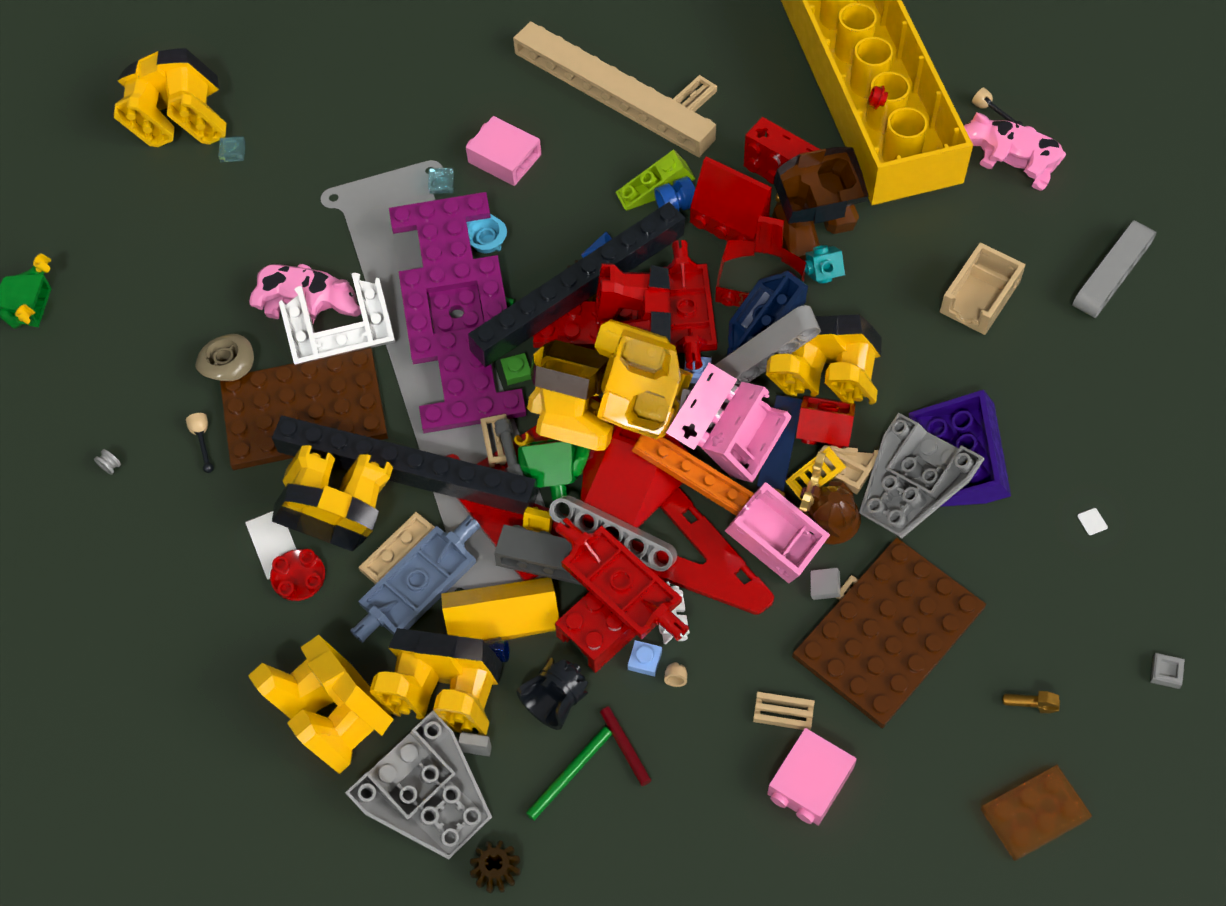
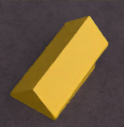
M548 577L441 594L447 635L482 639L486 644L556 631L555 622L560 619L552 579Z

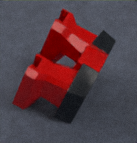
M601 263L596 293V324H599L598 332L604 322L610 319L615 320L623 308L638 310V319L622 321V323L665 336L670 342L671 303L668 268L651 265L649 273L622 272L615 264Z

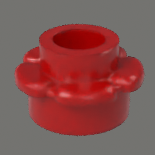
M874 85L868 98V105L874 106L875 110L879 106L883 107L888 97V92H885L883 85L881 87Z

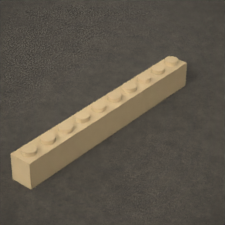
M530 21L513 38L516 55L700 158L716 140V124L710 119L704 118L692 109L682 106L672 98L664 96L654 88L646 86L637 81L636 78L628 76L616 67L610 66L598 57L590 55L580 47L574 46L562 37L547 31L544 27Z

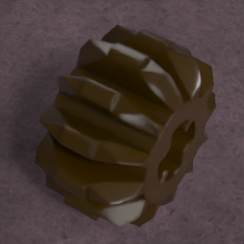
M501 840L497 842L496 848H493L492 843L487 841V850L484 851L478 847L475 851L479 858L470 859L471 866L475 867L470 871V875L472 878H478L476 881L478 888L486 885L487 892L491 894L494 891V887L498 886L500 893L505 892L503 884L506 882L510 886H514L515 880L512 876H518L521 873L520 868L516 866L521 862L520 857L513 855L515 851L513 846H508L504 849V843ZM492 863L494 865H498L500 863L501 869L497 870L493 868L491 870L490 865Z

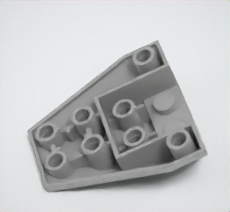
M898 413L883 436L859 513L898 537L903 538L968 484L985 458L963 446L957 448L928 433L919 423Z
M434 711L429 713L400 743L345 792L366 816L448 860L492 818L454 732Z

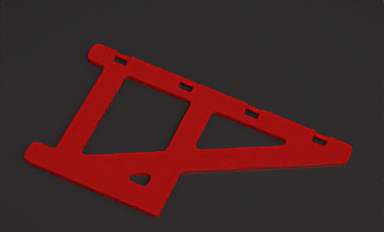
M597 396L590 397L596 400L597 402L601 403V400ZM537 425L526 431L534 438V441L551 439L536 433ZM525 433L520 435L522 442L526 439ZM513 440V445L518 460V448L520 446H518ZM497 451L493 453V457L498 456ZM449 454L446 456L460 460V458L455 454ZM488 457L477 463L478 465L490 467ZM505 462L506 465L500 466L499 463L495 464V467L492 468L505 471V468L508 467L507 462ZM678 488L660 508L704 557L706 562L698 564L677 556L676 562L665 571L651 570L663 581H668L671 584L755 615L764 612L774 602L773 593L750 570L745 561L707 518L696 509L683 491ZM457 498L470 516L479 523L482 531L495 547L497 546L503 525H519L523 527L524 515ZM534 503L533 507H538L539 510L548 512L549 508ZM689 510L697 521L690 524L683 514ZM553 520L551 534L564 538L555 531L559 523ZM583 520L587 527L593 528V523ZM608 530L616 539L619 538V534ZM635 540L632 541V546L636 551H643V543ZM661 550L657 552L658 561L664 564L668 563V554ZM515 570L523 581L533 580L539 576ZM740 570L751 580L745 585L736 576Z

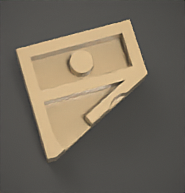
M824 445V446L822 447V449L820 450V452H822L823 450H825V449H826L827 447H829V446ZM830 446L847 467L831 481L843 482L853 493L858 494L872 473L879 450H874V453L858 452V448L847 447L841 449L837 446ZM827 457L824 458V462L833 471L836 467ZM822 469L821 475L825 477L827 474Z

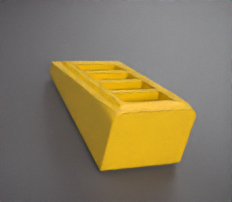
M830 446L822 452L826 453L825 457L836 468L831 471L827 464L823 462L822 469L827 475L823 478L820 474L818 482L820 488L847 468ZM816 457L786 480V483L801 501L800 495L803 488L798 483V480L801 478L808 485L810 478L806 473L810 471L812 474Z

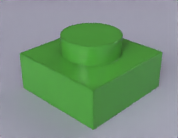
M525 353L500 359L507 385L531 379V370Z

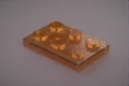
M1058 765L990 801L981 808L1014 861L1090 820L1092 817Z

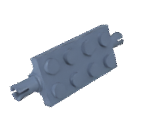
M468 515L453 532H444L436 526L358 601L368 614L350 630L351 633L363 643L379 626H384L394 635L397 628L409 629L441 598V594L446 593L476 563L475 557L464 548V543L481 528L475 519L472 521L473 518Z

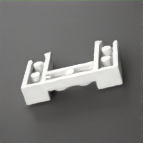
M352 273L363 322L315 333L302 286L294 289L298 295L285 305L282 300L279 302L295 365L396 342L379 278L375 279L374 284L361 281L360 274Z

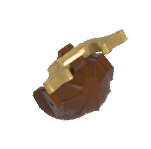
M818 451L811 480L808 482L807 488L804 487L800 495L802 502L799 510L808 511L809 515L816 521V524L830 534L824 542L825 544H841L850 540L858 532L861 524V515L854 502L853 492L843 482L830 481L829 486L819 487L818 482L826 453Z

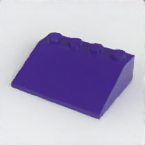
M984 390L909 413V418L919 423L928 433L957 448L963 446L985 458L970 482L940 507L986 504L1011 497L995 405Z

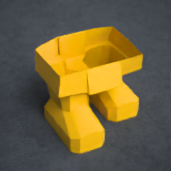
M610 319L600 326L594 346L600 355L609 358L600 387L603 392V398L597 418L654 439L664 437L674 421L680 406V401L676 395L679 383L681 382L676 347L670 344L665 336Z
M317 635L301 647L307 659L291 674L261 663L248 676L257 690L291 719L287 724L302 744L340 774L351 764L352 750L373 730L382 736L394 719L369 692L370 686L357 670L320 635ZM333 702L337 704L335 710L328 717L316 714L318 710Z

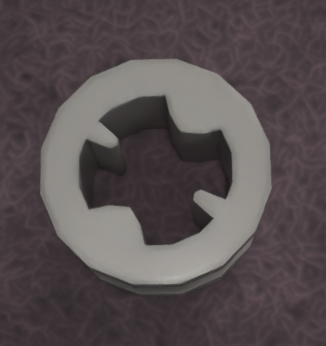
M103 449L101 451L102 455L100 457L96 456L94 461L105 472L112 475L114 468H119L121 463L113 454Z

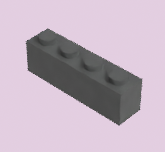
M503 525L494 552L496 566L582 585L562 567L561 561L572 551V545L565 538L553 536L546 531L535 532L526 530L519 525Z

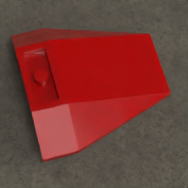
M609 423L614 426L611 443L605 450L595 451L590 449L589 458L583 470L580 500L639 528L683 483L632 452L641 434ZM666 433L664 438L688 452L674 437ZM585 514L583 520L594 524L593 517ZM609 526L608 530L619 534L615 527Z

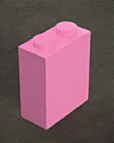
M495 116L487 123H484L479 133L470 139L466 145L468 163L513 186L519 182L542 155L539 138Z
M805 728L771 781L768 795L771 796L770 799L776 805L782 808L787 806L797 812V817L808 824L813 822L819 826L854 769L857 758Z

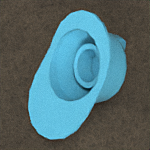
M490 214L491 218L467 222L470 245L480 253L499 252L501 244L507 236L505 224L492 214Z

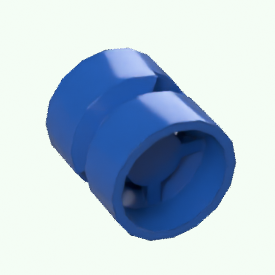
M688 176L674 180L673 185L666 183L655 187L654 195L658 208L670 202L678 211L680 208L684 211L690 209L695 187Z

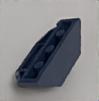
M789 271L760 279L729 321V348L727 355L737 350L792 310L805 306L808 286Z

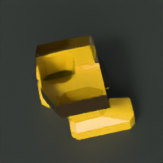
M558 340L546 343L533 354L530 376L536 387L529 396L527 409L532 413L540 414L536 433L540 436L595 451L605 450L609 446L614 426L597 418L601 403L590 398L592 396H599L602 393L600 387L608 364V357L600 355L596 350Z

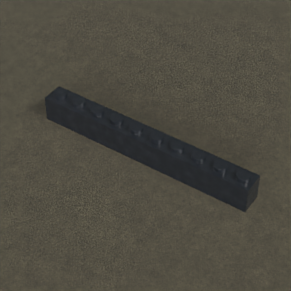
M670 202L666 203L468 333L470 351L486 368L597 293L601 263L615 264L622 272L631 271L684 235L685 217Z
M281 415L272 436V440L279 453L295 457L301 446L310 445L312 447L309 454L318 453L322 459H325L327 453H331L335 458L333 466L346 470L350 469L359 455L368 454L371 455L369 462H376L383 469L386 462L392 465L393 469L389 481L524 515L527 507L533 508L538 494L536 479L283 415Z

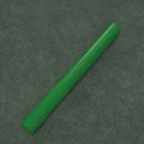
M603 727L528 809L526 815L530 819L535 821L611 737L612 733L609 729Z

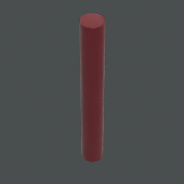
M609 706L603 708L600 714L640 785L645 786L649 784L651 778Z

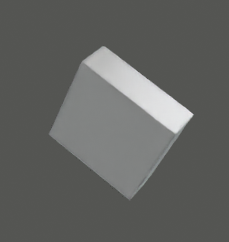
M838 568L811 571V597L813 600L840 597V571Z
M1155 653L1150 683L1180 689L1183 682L1185 659Z
M460 733L458 743L462 752L490 757L492 746L488 736Z

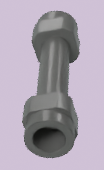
M510 419L497 420L494 423L496 436L501 438L508 464L505 472L524 476L520 464H518L511 437L514 430Z

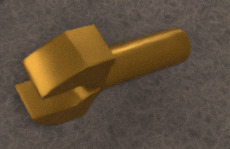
M1039 691L1038 696L1004 694L1002 698L1004 705L1036 707L1040 713L1058 712L1060 708L1059 695L1048 691Z

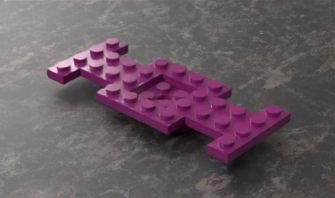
M476 193L390 207L389 213L393 234L418 231L423 268L398 271L412 362L414 365L438 361L445 402L419 406L423 433L481 424L480 419L502 414H506L507 419L526 416L522 389L496 393L491 364L485 368L469 348L468 333L507 308L498 255L473 259L467 222L491 218L487 193ZM454 310L464 312L460 318H452L450 316Z

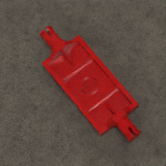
M677 240L672 243L674 256L672 263L667 267H663L668 268L670 280V344L675 345L677 353H685L687 369L693 370L692 363L694 361L695 370L703 365L700 351L717 350L707 264H695L688 256L687 242L681 240V248H679V241Z
M584 301L533 335L534 348H541L550 341L558 340L595 350L594 346L599 324H596V302ZM623 308L615 320L622 322L638 319V310Z
M569 518L563 519L565 525L561 522L557 525L555 531L572 545L570 554L561 561L562 567L639 638L643 639L657 625H661L676 641L682 638L680 634L684 636L687 633L689 626L685 625L672 613L682 602V597L603 526H600L594 533H583Z

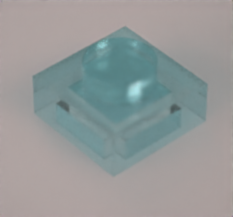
M244 137L220 138L218 154L220 162L244 161Z
M453 168L429 169V194L453 193Z

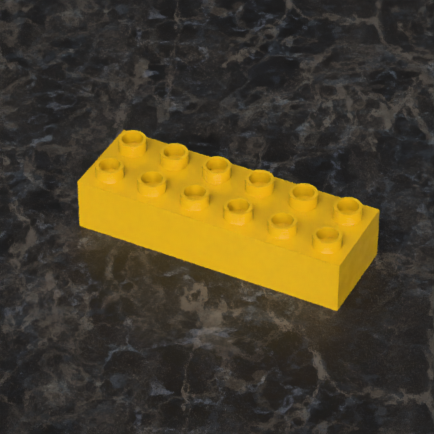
M781 0L845 147H853L863 173L871 205L963 184L973 144L902 0ZM874 85L878 87L883 85L885 92H888V97L883 107L879 106L875 110L874 106L868 105V98Z

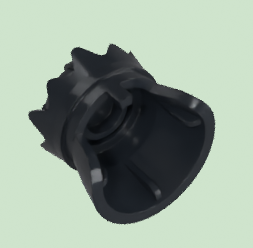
M549 658L540 670L539 675L521 685L516 693L522 704L535 718L552 729L561 730L571 707L588 694L587 691H584L588 682L580 673L581 668L576 663L565 661V659L555 663L553 658Z

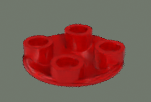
M311 549L291 550L276 557L272 562L270 572L271 585L274 591L284 599L291 601L308 599L316 594L324 583V564Z

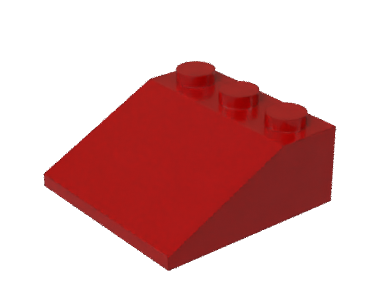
M706 156L690 207V223L698 229H704L722 240H748L755 242L759 216L769 217L772 187Z

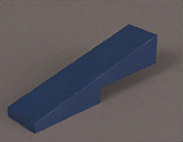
M776 396L774 408L787 411L792 417L760 469L757 490L765 482L772 488L779 489L782 492L785 490L802 405L801 399Z

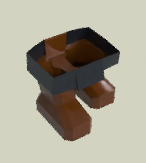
M832 147L802 153L777 169L773 182L780 202L776 204L772 216L773 218L784 220L783 248L806 261L805 252L813 251L814 247L820 246L814 224L824 222L826 230L833 234L851 231L855 228L859 219L855 204L866 202L869 195L853 147Z

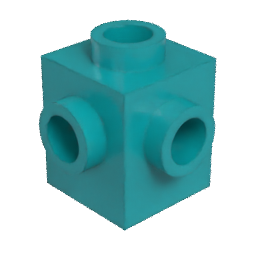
M820 245L814 247L813 251L805 252V273L816 282L828 283L833 280L832 278L845 275L842 251L835 246Z

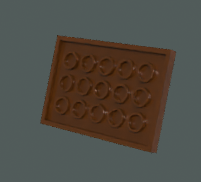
M371 348L298 365L293 363L249 372L242 378L234 381L220 380L230 465L233 471L294 458V456L279 453L272 440L281 415L378 440L388 439Z
M896 538L794 651L792 657L883 729L981 614L987 604Z

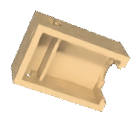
M979 243L944 294L940 313L986 335L1019 285L1026 264L983 243Z

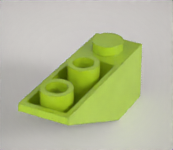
M673 149L617 190L616 194L627 211L655 201V187L666 183L673 185L674 180L688 176L691 181L695 180V177L686 161Z

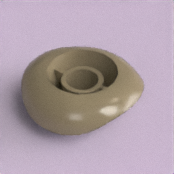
M222 335L204 345L197 356L195 367L201 375L207 378L221 381L238 380L245 376L253 365L254 353L252 346L242 335Z

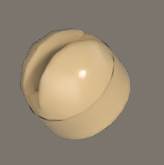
M677 662L669 664L665 670L664 682L673 687L684 686L687 683L686 667L682 664L679 665Z

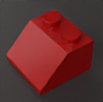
M804 396L796 438L801 439V442L813 445L817 444V442L828 443L827 446H837L841 449L843 446L849 447L856 404Z

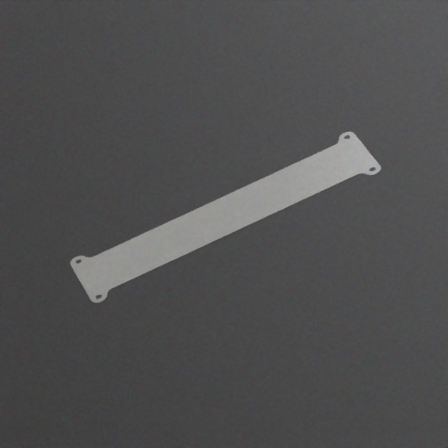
M429 160L325 190L321 195V203L327 208H336L344 213L365 281L375 284V279H380L396 341L386 344L419 449L442 456L455 454L462 461L474 464L479 463L488 457L481 424L423 433L419 406L445 402L438 361L413 365L398 271L423 268L418 231L393 234L389 213L390 207L435 200L432 184L442 175V165L437 161ZM428 167H433L435 172L427 174L425 170ZM330 195H338V200L330 201ZM454 310L450 316L452 318H460L464 312ZM493 362L491 366L496 393L504 392ZM514 418L510 419L514 433L511 435L512 441L516 435H519ZM492 423L487 424L493 454L497 451ZM537 488L538 494L535 503L545 507L540 490ZM433 492L446 532H453L470 514L456 497ZM480 528L464 543V548L475 557L476 563L446 593L455 592L457 588L468 590L521 582L523 580L515 570L496 566L494 555L496 547ZM537 576V577L534 578V579H541V578H547V577Z

